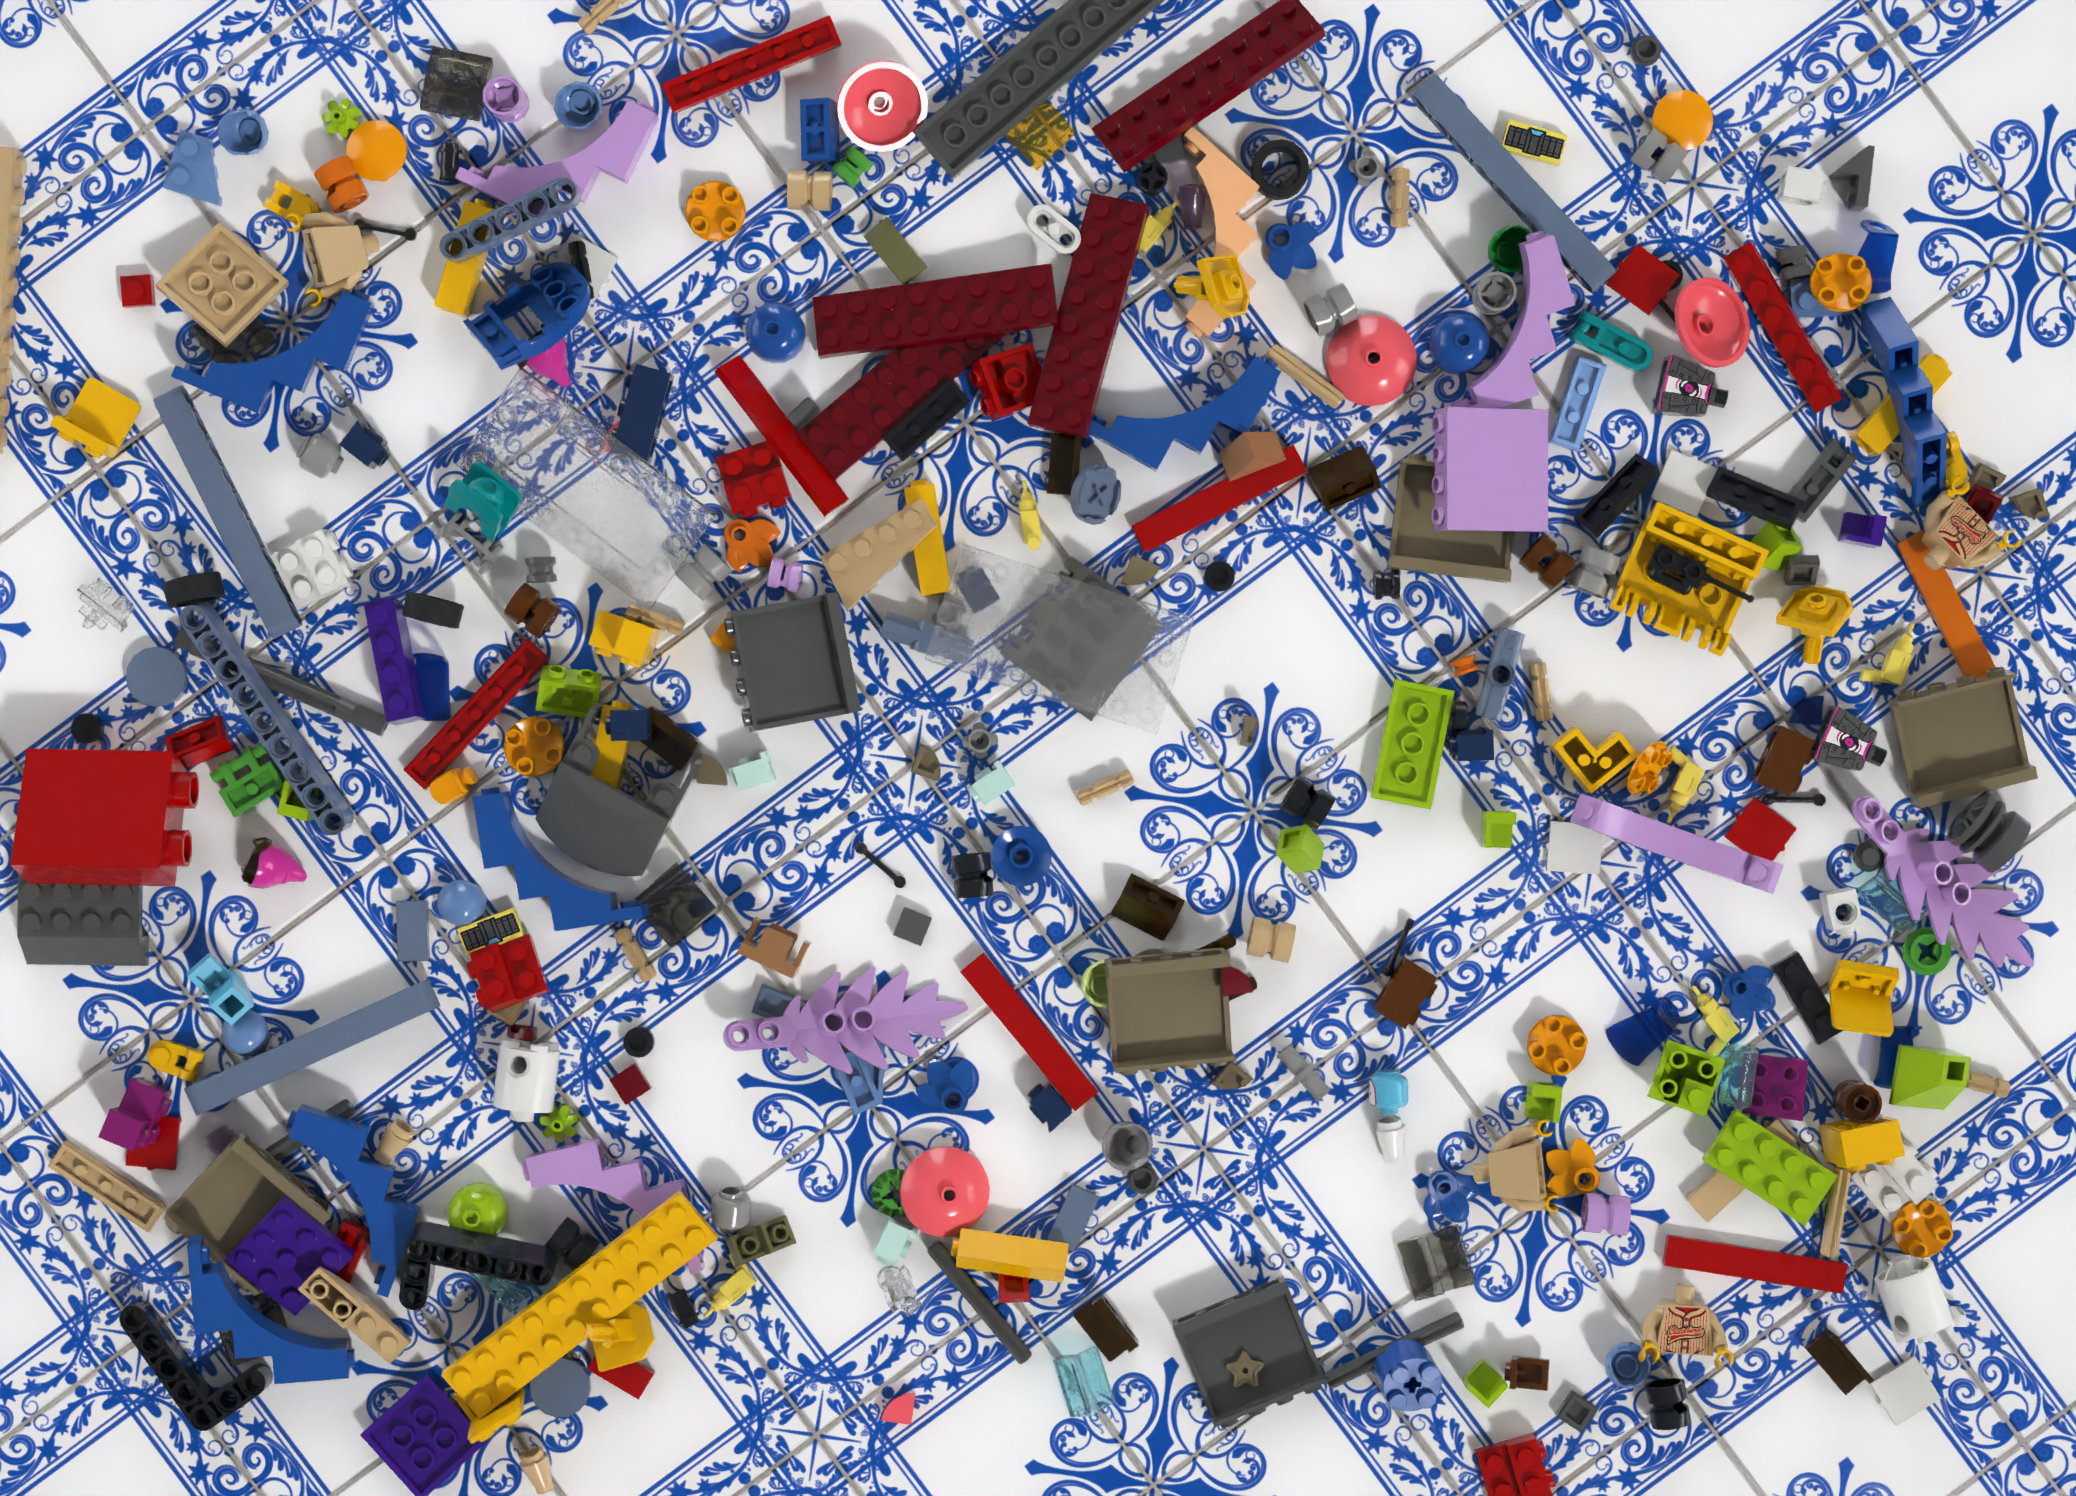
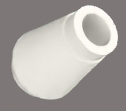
M1386 1116L1378 1119L1375 1131L1385 1157V1162L1397 1163L1402 1161L1405 1124L1401 1123V1118L1398 1116Z

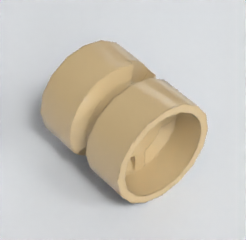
M789 169L787 181L788 209L805 210L808 205H811L815 211H831L833 196L832 171L815 170L812 175H809L806 170Z
M1254 916L1249 931L1246 954L1263 957L1266 953H1269L1272 960L1288 963L1294 944L1296 925L1279 921L1274 926L1271 920Z

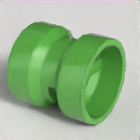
M850 145L844 152L845 157L841 161H837L831 170L845 183L855 188L860 182L859 177L863 172H868L873 163Z

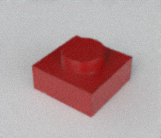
M153 275L120 276L122 307L156 306Z
M997 1274L999 1303L1029 1302V1278Z

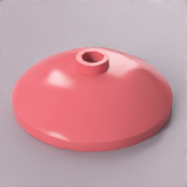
M888 60L873 61L853 71L843 83L837 99V115L846 135L858 146L878 152L898 149L910 142L915 137L913 131L924 123L928 108L926 91L916 74L908 67ZM878 96H882V103L879 105H875L874 99Z
M1709 277L1697 279L1683 288L1675 306V326L1684 348L1695 360L1708 367L1721 368L1735 363L1744 354L1750 336L1748 314L1738 294L1725 282Z
M1377 315L1361 316L1342 326L1331 339L1326 354V369L1332 385L1344 393L1347 400L1362 406L1384 405L1398 398L1412 382L1417 366L1415 346L1407 331L1395 321ZM1370 353L1377 354L1379 357L1378 363H1370L1368 355Z
M952 1146L934 1147L919 1154L906 1168L900 1184V1201L907 1218L919 1230L936 1237H952L959 1235L961 1228H972L984 1214L990 1195L989 1180L981 1163L967 1151ZM953 1190V1197L945 1200V1191Z

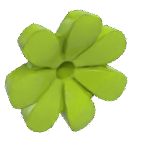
M342 99L340 105L336 101H330L327 104L330 112L322 115L323 122L329 123L326 129L327 132L334 136L339 131L343 139H348L351 135L349 129L354 130L361 125L355 118L360 117L362 112L358 107L350 108L351 101L349 99Z
M564 1103L561 1105L560 1110H558L554 1104V1109L548 1113L549 1115L540 1116V1124L546 1126L542 1131L546 1138L555 1135L556 1142L565 1141V1134L570 1137L576 1135L577 1129L572 1124L579 1122V1115L577 1113L569 1114L570 1105Z

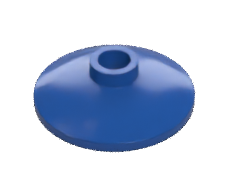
M1015 826L1002 832L995 840L991 852L992 865L997 875L1005 882L1014 886H1028L1038 882L1047 873L1052 858L1051 848L1047 839L1038 830L1028 826ZM1018 850L1027 852V859L1025 861L1016 859V852Z

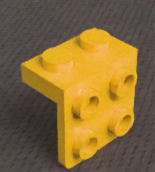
M88 378L67 416L55 415L50 425L59 430L57 436L72 444H74L75 440L84 444L83 450L98 459L102 455L114 458L138 417L141 405L95 378Z
M1838 959L1828 981L1832 1026L1839 1030L1890 1037L1894 1031L1890 997L1900 978L1899 968Z
M524 1386L481 1419L455 1392L454 1398L470 1419L467 1439L471 1444L478 1440L480 1442L486 1441L494 1435L496 1429L503 1425L510 1426L521 1418L526 1392Z

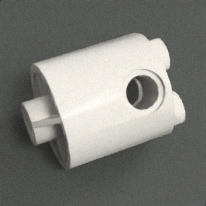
M513 1038L512 1040H502L498 1051L492 1105L496 1108L509 1110V1119L520 1122H533L535 1113L552 1112L554 1109L560 1057L559 1043L541 1041V1044H530L529 1041Z
M1911 1255L1898 1256L1888 1261V1269L1875 1276L1874 1281L1897 1343L1907 1342L1917 1338L1919 1343L1929 1342L1936 1338V1332L1948 1330L1956 1326L1932 1260Z

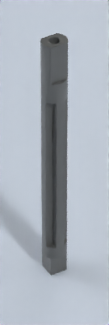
M180 629L174 639L175 647L205 660L186 631ZM211 641L212 646L219 650L220 644ZM248 657L268 688L381 737L389 723H386L385 715ZM229 661V671L237 674V665Z

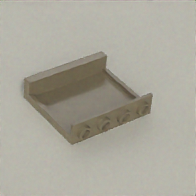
M1408 454V459H1401L1387 568L1494 582H1511L1512 570L1510 569L1514 532H1435V524L1432 521V510L1435 507V494L1432 491L1435 463L1426 461L1427 456L1420 454Z
M1995 667L1986 670V675L1975 677L1974 674L1960 676L1956 678L1957 682L1945 685V682L1932 683L1926 686L1927 690L1920 692L1905 690L1897 693V698L1888 700L1910 803L1921 809L2038 779L2036 767L2029 764L2011 680L2017 678L2016 673L2005 670L2004 667Z
M1224 947L1104 959L1111 1064L1115 1073L1120 1072L1121 1075H1134L1138 1073V1070L1150 1069L1151 1072H1163L1168 1070V1067L1179 1066L1181 1069H1193L1198 1066L1197 1064L1209 1063L1211 1066H1223L1227 1064V1061H1235L1231 1044L1229 996H1223L1220 988V968L1230 967L1229 954Z
M241 1131L166 1210L163 1219L166 1220V1225L172 1232L176 1234L181 1233L187 1239H190V1236L203 1235L204 1245H209L212 1263L223 1262L226 1271L236 1278L237 1285L244 1291H251L257 1296L260 1293V1288L225 1261L227 1255L285 1195L322 1225L331 1218L333 1207Z

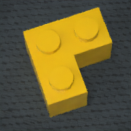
M599 610L588 644L596 647L594 653L609 658L616 654L620 656L619 662L640 668L641 663L650 664L661 630Z
M1570 727L1548 745L1584 792L1591 794L1639 756L1622 733L1613 731L1593 747L1578 727Z
M1882 1117L1874 1119L1869 1123H1857L1846 1119L1818 1125L1825 1161L1836 1164L1838 1168L1845 1167L1848 1171H1860L1866 1169V1164L1876 1162L1877 1165H1888L1895 1163V1158L1905 1156L1899 1121L1897 1119Z

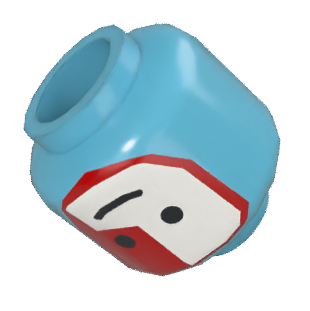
M1377 1070L1376 1075L1369 1079L1370 1105L1380 1108V1114H1397L1398 1108L1408 1104V1079L1400 1075V1070Z

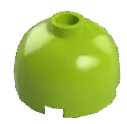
M475 1182L459 1189L450 1200L447 1210L449 1226L494 1236L501 1233L507 1224L509 1208L501 1190L492 1184Z

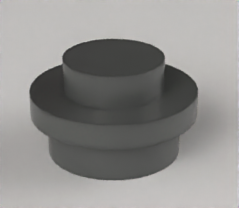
M1649 35L1636 38L1630 47L1632 60L1640 66L1654 64L1661 55V46L1658 40Z
M1862 842L1853 852L1854 864L1862 871H1875L1883 864L1884 852L1874 842Z
M1145 1163L1140 1168L1128 1172L1127 1182L1134 1192L1145 1194L1152 1191L1156 1186L1157 1174L1152 1166Z

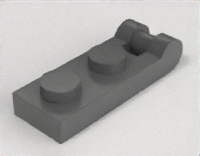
M1834 438L1825 445L1818 457L1787 493L1804 501L1797 517L1802 523L1807 521L1857 459L1850 451L1846 453L1839 447L1840 443ZM1831 456L1839 462L1836 468L1827 462Z

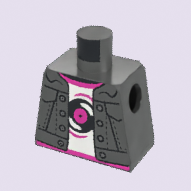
M1670 354L1663 361L1651 414L1702 417L1706 415L1708 405L1720 408L1725 407L1728 390L1713 387L1714 372Z
M1829 706L1812 748H1815L1812 761L1861 771L1866 761L1880 767L1886 758L1887 750L1873 745L1877 736L1875 729L1841 707Z

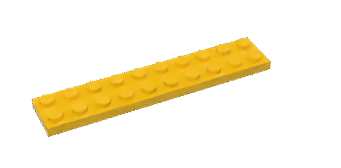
M679 1190L442 1370L441 1376L481 1419L587 1339L584 1332L587 1331L589 1323H607L716 1241L718 1234Z

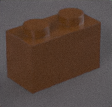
M1774 726L1750 781L1781 795L1790 796L1792 792L1795 793L1802 782L1803 777L1800 773L1803 766L1810 763L1815 753V748H1812L1815 740L1786 727Z
M1403 956L1371 1007L1404 1029H1406L1408 1024L1413 1026L1421 1014V1010L1418 1008L1424 998L1429 1000L1437 989L1438 985L1435 984L1437 977Z

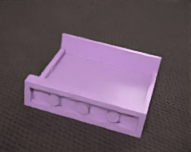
M1470 407L1436 409L1432 419V429L1435 432V445L1432 449V460L1435 463V476L1432 480L1435 507L1432 510V521L1435 524V532H1548V410Z

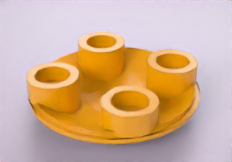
M1677 90L1665 95L1655 106L1652 124L1654 128L1667 136V143L1676 142L1684 149L1691 150L1700 146L1708 138L1713 126V114L1708 102L1702 96L1689 90Z
M380 120L367 121L356 127L349 136L346 145V155L351 159L357 174L365 179L380 182L387 181L402 168L408 151L407 143L401 132L392 124Z
M708 181L694 187L686 202L685 215L689 227L696 235L708 241L719 242L733 237L741 229L745 221L746 207L741 194L735 187L722 181Z
M1845 253L1831 254L1821 258L1810 276V289L1814 298L1823 307L1836 312H1846L1858 308L1866 301L1872 288V277L1865 260L1860 256Z
M523 718L516 722L505 735V757L511 767L522 775L530 777L546 775L552 772L563 758L565 750L563 735L554 723L545 718Z
M1656 741L1649 745L1635 760L1627 780V789L1631 794H1639L1643 791L1651 794L1659 784V778L1657 777L1673 758V752L1667 749V745L1663 741Z
M1551 1015L1539 1020L1532 1027L1527 1038V1053L1533 1065L1540 1071L1550 1075L1565 1076L1583 1060L1588 1039L1582 1028L1571 1018L1562 1015Z
M1924 1198L1917 1205L1911 1201L1905 1203L1898 1212L1897 1217L1892 1220V1238L1897 1247L1907 1255L1922 1259L1933 1256L1940 1252L1953 1238L1952 1224L1948 1212L1939 1203Z

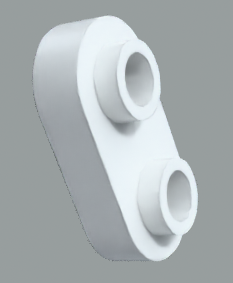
M1039 204L1029 211L1027 224L1030 231L1058 254L1071 255L1079 247L1081 242L1079 230L1052 207L1046 204ZM1040 216L1048 219V223L1045 226H1039L1036 221ZM1068 235L1072 241L1069 245H1063L1060 242V238Z

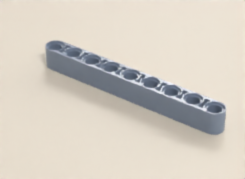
M1433 74L1410 95L1412 101L1533 233L1543 230L1544 235H1554L1563 266L1587 291L1594 293L1616 273L1615 268L1437 75Z
M180 385L154 398L155 407L269 634L276 639L302 626L301 617L189 393L184 386Z
M198 602L185 607L180 614L182 627L319 828L328 835H337L349 828L354 820L351 808L215 608L207 602ZM195 610L202 614V624L195 621L193 617ZM212 635L216 636L220 641L219 650L215 649L211 644ZM229 661L237 665V675L229 671ZM246 686H249L254 690V700H251L246 696ZM263 712L271 715V726L263 721ZM281 737L288 740L290 744L289 751L281 747ZM298 762L306 766V776L298 772ZM315 788H319L323 791V801H320L315 797ZM332 813L340 816L341 826H337L332 822Z
M428 978L186 1087L184 1090L196 1116L441 1005Z

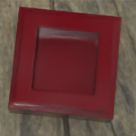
M1974 484L1965 502L1989 524L2003 501V495Z
M637 1063L629 1066L609 1080L625 1105L652 1088Z

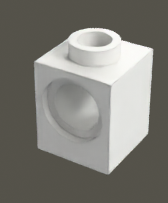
M1787 166L1781 171L1776 201L1809 207L1814 206L1820 199L1823 200L1826 193L1827 182L1823 181L1824 172Z
M1847 887L1819 893L1826 929L1836 930L1837 935L1854 932V926L1863 925L1856 889ZM1841 904H1845L1847 915L1844 919L1839 920L1835 914L1836 908Z

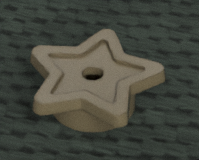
M1242 1350L1237 1361L1226 1363L1225 1367L1234 1374V1388H1238L1245 1383L1255 1387L1259 1386L1257 1373L1264 1366V1361L1252 1360L1247 1351ZM1243 1368H1247L1248 1372L1243 1373Z

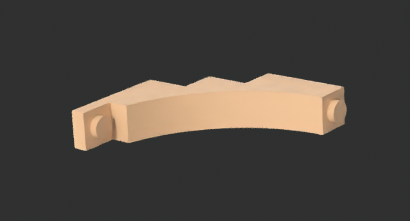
M1191 127L1184 134L1183 141L1186 143L1184 148L1195 158L1199 156L1203 158L1196 166L1194 173L1204 189L1212 213L1214 226L1213 257L1236 254L1237 259H1239L1257 239L1258 233L1244 222L1238 214L1256 195L1260 186L1197 129ZM1241 268L1249 293L1257 281ZM1197 300L1184 318L1188 323L1185 326L1186 329L1199 339L1202 335L1206 340L1225 320L1210 306L1209 301Z

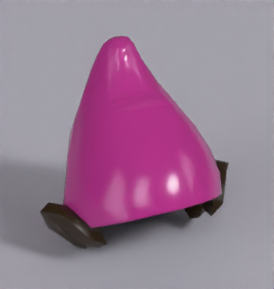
M541 324V330L531 336L528 341L543 333L542 328L545 327L544 324ZM564 337L546 352L517 363L519 368L527 365L538 375L557 382L561 387H568L571 383L567 371V348Z
M266 837L253 840L255 848L248 864L241 865L242 880L249 887L265 889L287 882H304L307 878L305 870L286 850L272 843V840Z

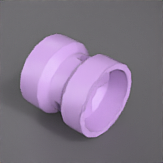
M773 557L767 586L773 588L782 586L786 587L788 591L797 593L802 578L803 563L793 562L789 564L785 563L783 559Z

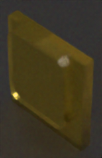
M1046 101L1004 137L1038 171L1076 134V131Z

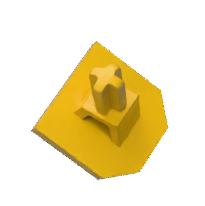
M1236 254L1200 259L1196 263L1201 276L1190 277L1180 275L1176 278V282H1174V288H1176L1177 293L1195 295L1197 300L1209 301L1210 306L1223 319L1238 317L1247 313L1250 296Z
M1820 585L1810 586L1795 591L1776 616V624L1800 629L1801 634L1806 635L1803 661L1808 664H1819L1824 637L1833 638L1853 612V603L1845 591Z
M635 1303L631 1304L607 1323H589L587 1331L584 1332L585 1337L590 1338L593 1342L600 1372L644 1360L655 1342L649 1311Z

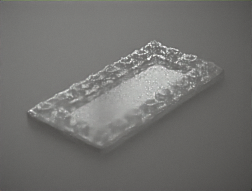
M520 368L456 463L457 467L468 473L475 461L483 462L521 492L522 501L516 510L519 514L642 607L651 609L717 515L524 368Z
M961 543L924 660L1158 734L1194 617Z

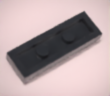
M949 379L889 432L883 440L904 462L969 405L971 401Z
M1636 453L1573 519L1580 527L1598 538L1660 474V471L1655 465Z
M1721 466L1718 467L1706 491V496L1789 531H1791L1804 504V501Z
M1795 951L1770 966L1815 1044L1820 1045L1843 1031L1832 1026L1830 1004L1799 952Z

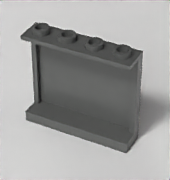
M838 592L744 610H732L727 613L728 618L724 619L725 632L727 637L732 636L734 647L730 649L732 666H737L739 678L735 679L738 696H743L745 708L741 709L744 726H749L750 732L861 711Z
M1284 1276L1172 1321L1214 1427L1221 1425V1428L1232 1426L1238 1422L1237 1418L1246 1414H1249L1250 1417L1259 1415L1266 1411V1406L1277 1403V1405L1286 1404L1294 1399L1293 1395L1303 1391L1305 1394L1316 1392L1322 1388L1321 1384L1326 1383ZM1242 1350H1246L1252 1360L1264 1361V1366L1257 1373L1259 1386L1257 1387L1248 1383L1238 1388L1233 1387L1234 1374L1225 1365L1226 1363L1237 1361ZM1243 1368V1373H1247L1248 1369Z

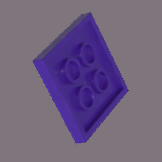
M285 1195L227 1255L225 1261L296 1316L310 1302L298 1290L303 1282L319 1266L336 1275L353 1258L355 1250Z
M430 1372L360 1434L415 1496H428L489 1440L487 1439L483 1442L478 1440L473 1444L470 1443L467 1439L470 1419Z

